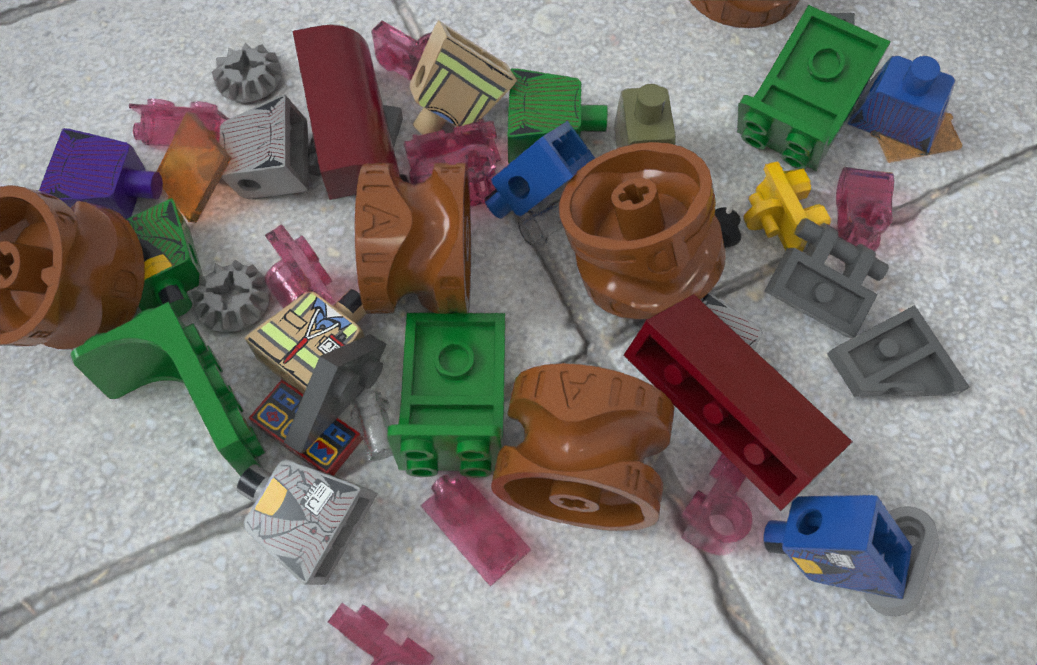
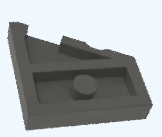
M915 305L840 344L827 353L854 397L954 396L970 388Z
M369 334L321 355L284 443L299 453L305 452L365 389H369L374 385L383 369V363L380 362V358L387 344Z

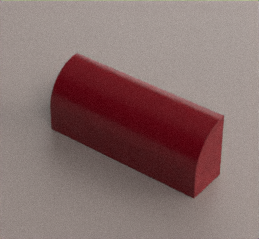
M320 25L292 31L320 173L329 200L356 195L359 173L362 165L365 163H393L400 177L370 49L364 37L355 30L340 25Z
M694 294L647 319L623 354L780 511L791 503L853 442Z

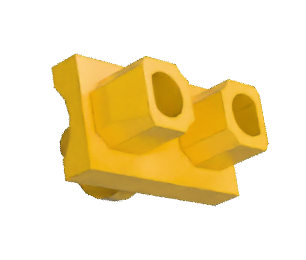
M778 161L765 164L763 170L766 177L756 187V193L749 196L748 200L752 207L743 216V221L749 230L763 229L768 238L778 235L785 251L787 248H796L803 252L807 241L795 235V229L803 218H807L818 225L822 223L830 225L831 218L824 205L818 204L803 208L799 200L806 199L811 191V181L804 168L783 171Z

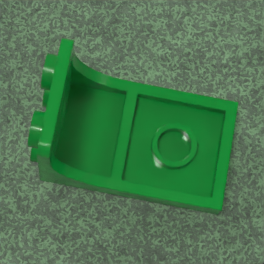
M808 5L755 96L743 95L738 104L737 133L741 134L744 142L754 148L764 150L765 147H768L782 154L781 158L787 164L797 169L809 167L817 171L885 55L891 41Z
M169 302L157 308L144 310L133 320L107 333L96 334L87 339L83 345L71 351L70 357L74 365L109 399H118L146 384L157 381L184 383L217 450L240 477L252 465H258L263 469L258 457L265 454L266 451L252 426L247 424L242 415L244 409L232 387L227 385L221 374L224 371L210 346L206 345L195 324L192 323L185 326Z
M407 313L399 423L388 426L387 440L399 470H406V473L410 476L423 478L436 476L438 471H460L459 473L465 477L483 478L490 476L492 471H496L497 456L504 444L505 313Z

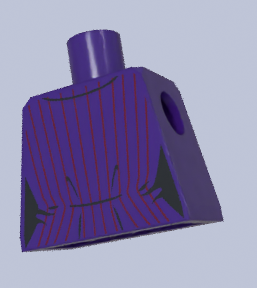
M62 128L39 191L49 193L61 199L70 208L77 201L88 202L108 207L120 213L125 219L132 217L137 198L159 199L162 193L163 181L159 172L145 171V167L133 146L127 142Z

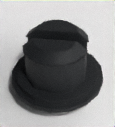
M721 207L715 209L714 215L721 226L724 247H732L741 241V232L738 228L741 218L736 211L732 210L730 214H727V208Z

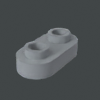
M909 506L898 507L889 511L905 536L912 535L919 538L918 543L912 546L903 599L863 592L867 603L875 611L886 616H902L910 613L917 607L939 546V538L933 519L923 510Z

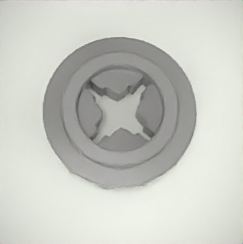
M246 42L241 50L235 51L228 47L227 57L216 58L217 68L211 71L218 92L225 98L236 102H252L268 96L277 88L282 78V67L276 53L268 52L263 44L252 49ZM250 65L252 68L249 70L247 80H244L241 72H243L245 66Z
M234 260L231 265L224 267L215 263L213 272L207 276L199 275V286L197 290L191 292L194 301L193 310L199 320L212 330L226 333L241 331L255 324L266 312L271 298V290L266 277L259 272L254 264L246 266L237 260ZM234 283L241 295H234L226 308V303L220 294L228 293L230 286Z

